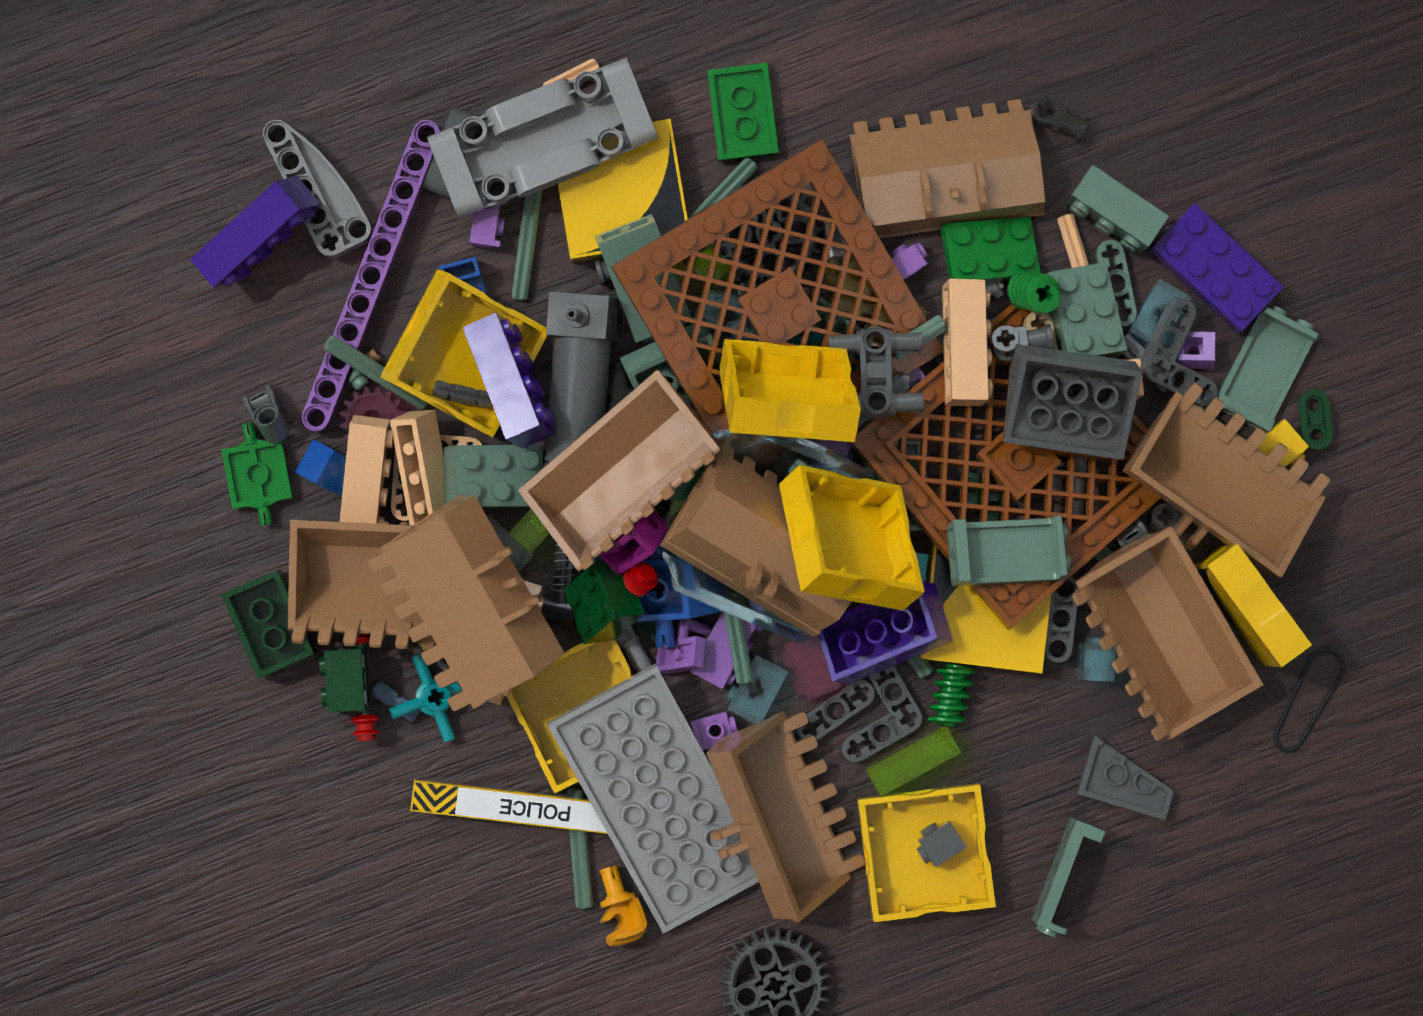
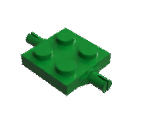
M248 422V424H241L245 442L236 447L221 449L233 510L246 507L257 508L260 526L266 525V522L270 525L273 522L269 506L278 501L293 499L283 440L278 443H270L257 439L254 422Z

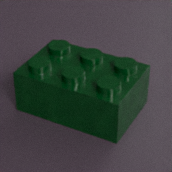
M275 570L221 594L257 679L267 677L318 654L308 631L304 643L292 642L293 630H288L289 586L282 570Z

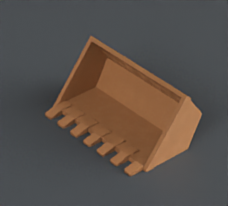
M1021 100L1007 101L1009 113L1002 114L997 113L995 103L982 104L983 116L972 118L968 106L956 108L958 120L946 121L943 110L931 111L932 124L920 125L918 114L905 115L906 127L896 129L891 117L879 119L881 131L869 132L867 121L854 122L855 134L849 136L858 202L878 237L885 239L941 231L940 227L947 223L1044 216L1045 193L1040 151L1033 129L1030 110H1023Z
M462 494L381 546L380 548L383 552L367 562L374 573L390 565L393 568L396 576L383 582L381 587L386 596H390L403 588L408 594L409 599L394 608L400 619L415 612L419 613L423 622L410 628L408 634L413 642H417L429 635L434 639L436 645L422 652L421 656L426 665H430L442 658L446 660L450 668L435 675L434 679L439 688H443L455 681H458L463 691L448 698L447 701L453 711L468 704H471L474 709L486 703L491 698L534 678L565 654L537 606V603L541 601L539 595L532 596L509 557L513 553L511 546H503L475 495L465 496Z

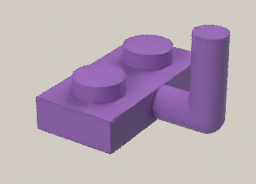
M691 618L679 619L675 639L676 645L666 648V644H664L663 648H658L656 665L660 673L666 675L703 669L706 638L699 636L689 637V631L708 636L712 629L711 625Z

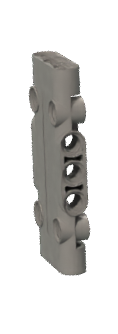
M627 58L594 71H583L576 78L569 81L568 79H561L497 104L487 109L484 115L468 117L459 125L427 137L459 219L495 204H505L510 198L515 196L525 197L589 172L601 165L600 162L608 159H618L625 152L659 139ZM586 81L597 83L595 91L591 94L581 92V86ZM471 127H482L483 132L478 139L472 140L468 138L467 134ZM616 137L619 139V145L614 150H606L603 148L605 139ZM495 182H502L505 185L504 192L499 196H492L489 192L491 185Z

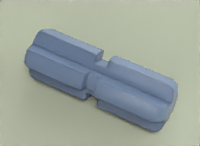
M378 682L371 692L372 696L388 707H394L409 701L404 696H398V692L383 682ZM417 710L403 717L413 722L418 717L421 710Z

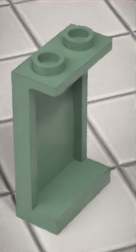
M652 214L595 236L636 343L639 341L646 343L654 339L610 266L661 236ZM669 272L665 289L680 293L681 288L676 275ZM662 273L654 277L659 285ZM664 294L675 311L679 297ZM684 300L681 316L692 318ZM680 320L683 327L685 328L688 322Z
M1271 305L1270 308L1264 307L1257 315L1217 395V398L1224 402V407L1221 411L1232 417L1235 413H1240L1245 417L1244 423L1254 428H1261L1266 433L1271 431L1275 423L1274 418L1313 342L1319 336L1317 332L1313 331L1314 326L1302 319H1298L1295 322L1286 317L1287 312Z
M1061 515L1048 519L966 522V519L953 520L946 525L952 586L1060 581L1067 577V572L1070 571L1069 554H1065L1064 544L1067 541L1068 531L1066 524L1062 523Z
M1070 817L1031 919L1037 924L1036 929L1055 938H1057L1058 933L1066 935L1068 929L1052 921L1083 837L1085 836L1101 843L1105 834L1104 830Z

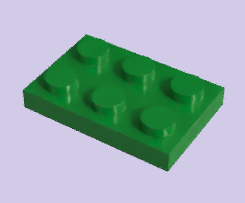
M768 63L707 70L718 162L779 154Z
M1030 216L947 223L940 227L949 279L985 280V282L1010 280L1019 271L1027 270L1041 273Z

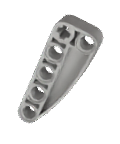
M281 120L269 121L263 128V138L283 179L298 176L303 183H311V193L321 204L315 210L322 209L326 213L325 220L322 223L313 224L311 220L306 223L318 250L325 257L336 259L369 243L374 231L361 204L333 165L314 145ZM277 128H283L286 132L285 138L278 143L272 142L270 138L272 131ZM290 155H296L299 158L298 166L292 170L285 169V159ZM357 223H363L367 228L365 235L361 238H354L351 235V228ZM329 237L339 240L335 243L336 249L333 251L329 248H324L328 244L327 238Z

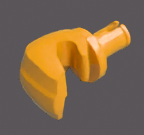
M618 865L600 870L599 872L607 894L605 900L600 902L601 909L607 908L600 923H605L613 917L618 921L614 931L606 936V943L609 946H622L639 940L646 931L647 921L638 897L636 898L635 892L628 893V891L624 890Z

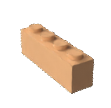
M949 279L942 286L943 320L947 325V330L943 332L945 405L982 406L989 400L988 397H991L993 389L992 380L988 379V367L991 366L992 353L990 349H987V338H989L991 333V322L989 319H986V308L990 304L989 289H985V280Z
M435 410L410 411L390 420L409 524L412 526L445 505L444 455Z
M354 415L350 422L340 522L381 524L382 521H385V517H380L381 506L386 507L388 489L383 488L384 477L389 478L391 470V459H386L387 448H392L394 442L392 430H389L390 420Z

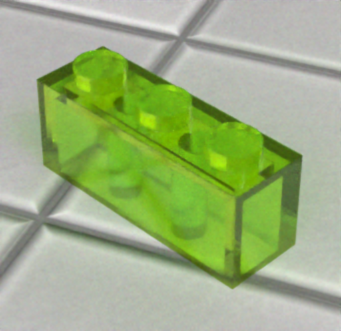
M943 725L866 767L865 771L877 793L882 797L960 754L961 751L948 727Z

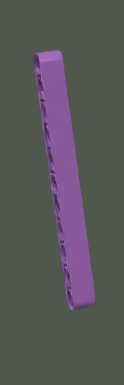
M422 120L413 128L333 333V336H336L359 352L423 191V181L433 157V152L429 142L420 141L419 136L421 131L427 128L433 129L435 133L441 132L436 123L431 120ZM416 156L422 157L424 159L423 168L419 171L410 170L408 166L409 161ZM402 185H411L413 187L412 196L408 199H400L397 194L398 189ZM392 213H399L402 215V223L395 228L387 226L388 216ZM381 241L391 243V251L386 256L376 254V246ZM370 269H377L380 272L379 281L372 285L365 282L366 272ZM360 297H365L369 300V307L363 313H358L354 310V302ZM350 325L356 326L358 329L356 339L345 341L343 330ZM327 351L302 414V421L305 427L317 433L325 432L331 426L348 383V374L353 368L346 364L340 370L334 369L332 367L334 355ZM326 382H333L336 386V392L331 398H324L321 395V387ZM316 410H322L325 415L323 424L317 427L312 426L310 415Z

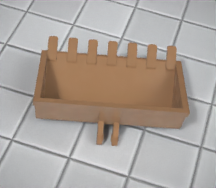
M657 369L523 485L518 492L578 571L582 568L586 570L594 563V558L602 551L606 553L614 546V541L622 534L627 535L641 517H648L654 511L655 505L662 499L666 501L675 493L674 489L683 481L687 483L695 476V471L703 464L707 466L713 461L715 454L720 450V446L714 433Z
M1194 382L1184 395L1176 391L1164 410L1138 440L1123 472L1184 514L1173 528L1178 537L1182 535L1191 522L1198 526L1197 530L1186 541L1185 547L1192 551L1206 533L1209 532L1228 546L1238 544L1254 565L1268 575L1282 578L1326 498L1321 493L1329 484L1330 478L1324 473H1320L1310 485L1305 483L1300 477L1309 467V463L1303 458H1299L1289 470L1284 468L1279 462L1287 453L1288 448L1282 443H1278L1268 455L1263 453L1258 447L1266 438L1267 433L1261 428H1256L1247 440L1237 434L1245 422V417L1240 413H1235L1226 425L1218 421L1216 416L1224 407V402L1219 398H1214L1205 410L1197 406L1194 402L1203 392V387L1198 383Z
M724 443L715 454V459L704 468L660 546L811 637H815L820 634L821 630L837 622L852 601L800 591L780 487L777 486V475L767 470L764 473V477L760 476L755 472L756 462L746 456L742 464L733 459L734 448Z
M290 520L288 630H293L292 642L302 644L305 641L307 631H319L318 644L329 645L333 632L345 633L344 645L355 646L359 633L371 634L369 640L370 647L380 648L385 635H397L395 641L396 648L407 649L411 638L408 630L423 622L418 612L403 619L398 617L394 608L408 600V594L403 588L390 596H386L381 584L396 576L393 568L390 565L374 573L367 562L383 552L380 548L381 546L412 527V525H408L407 522L391 525L386 521H382L381 524ZM431 635L422 639V650L435 646V641Z
M1172 526L1164 528L1159 532L1145 535L1103 557L1087 574L1076 581L1079 590L1072 597L1077 606L1082 605L1086 601L1090 606L1092 612L1086 617V622L1090 628L1101 625L1105 635L1099 640V644L1104 651L1109 650L1112 646L1115 649L1118 657L1112 663V666L1117 674L1125 669L1127 670L1131 680L1125 685V689L1130 696L1140 692L1144 702L1138 708V711L1143 719L1151 714L1158 724L1151 730V733L1156 741L1166 737L1167 741L1263 686L1262 681Z
M784 711L764 721L720 738L706 752L734 820V823L710 833L712 841H719L738 833L741 840L717 851L719 858L723 859L746 850L773 918L792 919L793 922H800L851 879L849 872L864 866L865 860L862 854L843 859L840 848L856 841L852 830L836 836L832 832L830 825L845 819L846 813L841 806L824 812L821 801L837 794L833 783L817 789L813 785L811 778L827 771V766L823 759L805 765L801 754L818 746L815 736H809L796 742L792 730L808 723L805 712H800L786 718Z

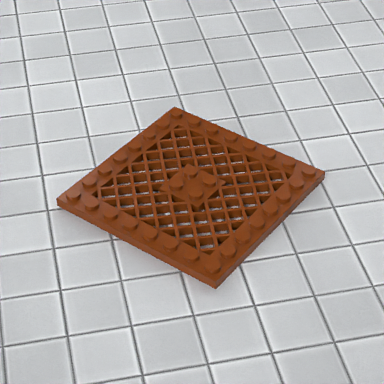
M822 139L610 266L697 414L717 437L720 449L724 443L734 448V460L742 464L743 459L747 456L756 462L755 467L803 438L730 433L723 390L721 391L711 374L720 375L719 370L712 369L716 352L722 353L723 350L717 348L721 331L736 334L735 340H741L742 336L756 339L757 342L791 346L806 345L809 332L814 331L824 334L821 347H828L829 335H844L832 332L836 315L850 318L846 335H853L856 320L870 323V327L878 325L894 330V333H909L927 321ZM810 183L814 191L806 190L802 187ZM793 193L790 208L776 204ZM800 193L814 197L810 213L796 210ZM820 201L830 218L817 215ZM767 209L764 224L750 220ZM774 209L788 212L784 229L770 225ZM795 214L809 218L805 234L791 231ZM815 220L830 223L826 240L812 236ZM741 225L738 239L723 236ZM748 225L762 228L758 245L744 241ZM835 228L846 245L832 241ZM769 230L783 234L779 250L765 247ZM789 235L804 239L800 256L785 252ZM715 241L712 255L697 252ZM721 241L736 244L732 261L718 257ZM810 241L824 244L820 261L806 257ZM742 246L757 250L753 266L738 263ZM831 246L845 250L841 266L827 263ZM763 251L778 255L774 271L759 268ZM851 255L861 271L848 268ZM695 256L710 260L706 277L691 273ZM689 257L685 271L671 268ZM784 257L798 260L795 274L791 267L781 271ZM716 262L731 265L727 282L712 279ZM805 262L819 265L815 282L801 279ZM737 267L752 271L748 287L733 284ZM826 267L840 271L836 287L822 284ZM669 272L684 276L680 293L665 289ZM662 273L659 285L654 277ZM758 273L772 276L755 287ZM846 273L860 276L857 292L842 289ZM690 278L705 281L701 298L686 295ZM866 281L876 298L863 295ZM711 283L725 286L722 303L707 300ZM801 284L814 287L811 300L808 298ZM732 288L746 292L736 298L741 308L728 305ZM820 288L834 292L831 308L816 305ZM664 294L679 297L675 311ZM841 294L855 297L851 314L837 310ZM685 299L699 302L696 319L681 316ZM862 299L876 302L872 319L858 316ZM706 304L720 308L716 325L702 321ZM881 307L891 324L878 321ZM726 310L741 313L737 330L723 327ZM816 310L829 313L825 330L812 327V325L821 320ZM747 318L757 335L743 332ZM680 320L694 324L691 339ZM700 325L715 329L711 346L696 342ZM802 332L799 345L786 342ZM874 337L867 341V345L870 348L872 346L877 348L883 346V344L873 342ZM937 337L924 344L922 351H913L902 359L898 360L894 355H891L892 377L896 374L900 376L905 373L908 374L944 352ZM696 347L710 350L707 364L703 361ZM849 358L850 363L860 365V361ZM861 366L853 369L850 375L851 381L856 387L857 395L858 392H861Z
M1012 304L991 321V333L989 338H987V349H990L992 353L991 366L988 367V379L992 380L993 389L991 397H988L989 400L982 405L986 406L985 420L971 418L972 406H965L964 418L950 416L951 406L945 405L943 361L907 392L923 393L924 411L896 412V415H893V417L874 420L856 435L855 442H848L881 482L901 485L906 511L948 561L949 551L946 525L953 520H957L949 509H959V520L966 519V510L979 511L980 522L987 521V512L1001 514V521H1007L1009 515L1022 516V520L1030 519V517L1048 519L1057 515L1062 516L1068 531L1067 541L1064 542L1065 554H1069L1071 563L1067 577L1060 581L1015 583L1014 585L1012 583L970 585L1007 630L1013 628L1160 499L1159 496L1132 477L1116 476V462L1127 463L1138 440L1147 431L1145 425L1135 414H1133L1125 450L1127 456H1124L1123 460L1003 442L1004 431L991 441L992 428L1004 429L1005 423L992 421L993 407L1006 408L1007 401L993 400L994 386L1008 387L1012 361L1003 362L996 358L993 351L992 335L998 327L1004 325L1013 328L1022 327L1024 319L1032 312L1014 307ZM1035 318L1031 326L1039 329L1044 327L1045 324L1044 322H1039L1038 318ZM1009 341L1003 342L1004 347L1010 346ZM995 365L1009 366L1008 380L994 379ZM944 402L943 415L930 414ZM922 420L921 434L907 433ZM929 421L943 423L942 437L928 435ZM950 423L964 425L963 439L949 437ZM971 426L985 427L984 441L970 440ZM898 440H899V451H898L897 448L893 445V444L896 443ZM906 440L920 441V456L905 454ZM927 442L942 444L941 458L927 457ZM949 444L963 446L962 460L948 459ZM970 447L983 448L975 455L980 462L969 461ZM1057 456L1067 457V471L1053 470L1062 462ZM1075 458L1088 459V473L1074 472ZM1096 460L1109 461L1108 475L1095 474ZM908 462L919 463V474ZM926 463L940 465V479L925 478ZM947 466L961 467V481L947 480ZM969 468L983 469L982 484L968 482ZM989 473L999 485L989 484ZM1053 476L1066 478V492L1052 491ZM1045 477V490L1031 489ZM1074 479L1087 480V494L1073 493ZM1095 481L1108 482L1107 496L1094 495ZM1115 483L1128 484L1115 496ZM928 485L939 486V498ZM946 487L960 488V503L945 501ZM967 489L981 490V505L967 504ZM989 491L1002 492V507L988 506ZM1031 495L1044 497V511L1030 510ZM1023 496V509L1009 508V497L1016 502ZM1052 498L1065 499V513L1051 512ZM1073 500L1086 501V515L1072 514ZM1094 502L1107 503L1093 515ZM1072 521L1085 522L1071 534Z

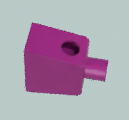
M654 506V511L646 518L644 516L641 517L627 535L622 534L614 541L612 548L606 553L602 551L598 554L617 575L655 552L669 529L668 524L662 519L661 510ZM632 539V546L626 547L628 542Z

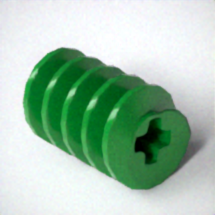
M1027 270L1019 271L1011 277L1007 286L1008 297L1014 307L1039 313H1049L1060 304L1059 285L1050 275Z
M941 662L946 665V668L937 669L936 673L944 677V680L935 681L934 685L942 689V691L932 693V697L938 700L939 704L930 705L929 708L936 712L937 716L928 717L927 721L958 727V723H963L967 720L959 712L969 710V706L961 702V700L971 698V694L963 689L964 687L973 686V682L967 679L966 675L975 674L976 670L971 667Z

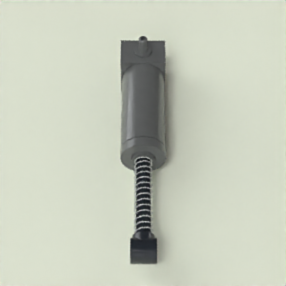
M549 292L546 335L554 336L549 408L556 424L552 425L555 435L546 438L544 457L546 463L544 462V467L606 414L611 341L620 342L622 306L619 298L602 295ZM556 544L557 552H555L556 560H554L556 567L553 569L555 570V576H553L554 584H552L554 589L549 590V593L545 595L542 614L548 624L575 626L576 621L564 588L573 581V576H575L573 568L575 566L560 546Z

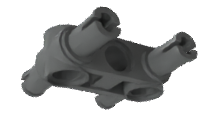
M872 326L866 330L856 331L857 334L829 335V347L847 349V353H857V356H860L861 392H858V400L861 408L860 416L862 418L869 417L873 420H880L885 417H893V415H896V412L924 411L923 393L895 394V391H892L891 355H894V352L922 351L921 332L894 333V330ZM872 337H879L883 340L884 344L879 349H872L867 345V341ZM874 397H880L884 399L886 404L882 409L874 410L868 405L869 401Z

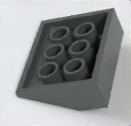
M1016 344L1009 375L1003 442L1123 460L1143 371L1135 361Z

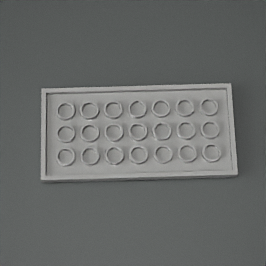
M656 664L547 722L550 731L663 934L759 882L746 850L723 859L718 856L717 851L741 839L738 833L719 841H712L710 833L734 823V820L713 768Z

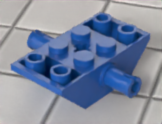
M660 544L651 556L641 561L650 564L655 569L658 581L665 586L663 591H661L660 586H656L646 595L638 596L645 614L636 622L655 621L656 647L663 648L664 644H666V648L676 645L673 620L690 619L724 611V584L672 552H669Z

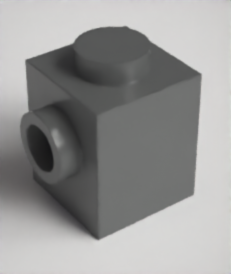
M947 820L939 826L934 822L920 831L922 837L917 839L921 846L916 850L925 864L931 861L937 867L965 849L966 846L951 822Z

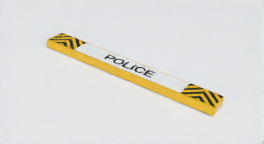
M414 779L410 811L608 834L588 799Z

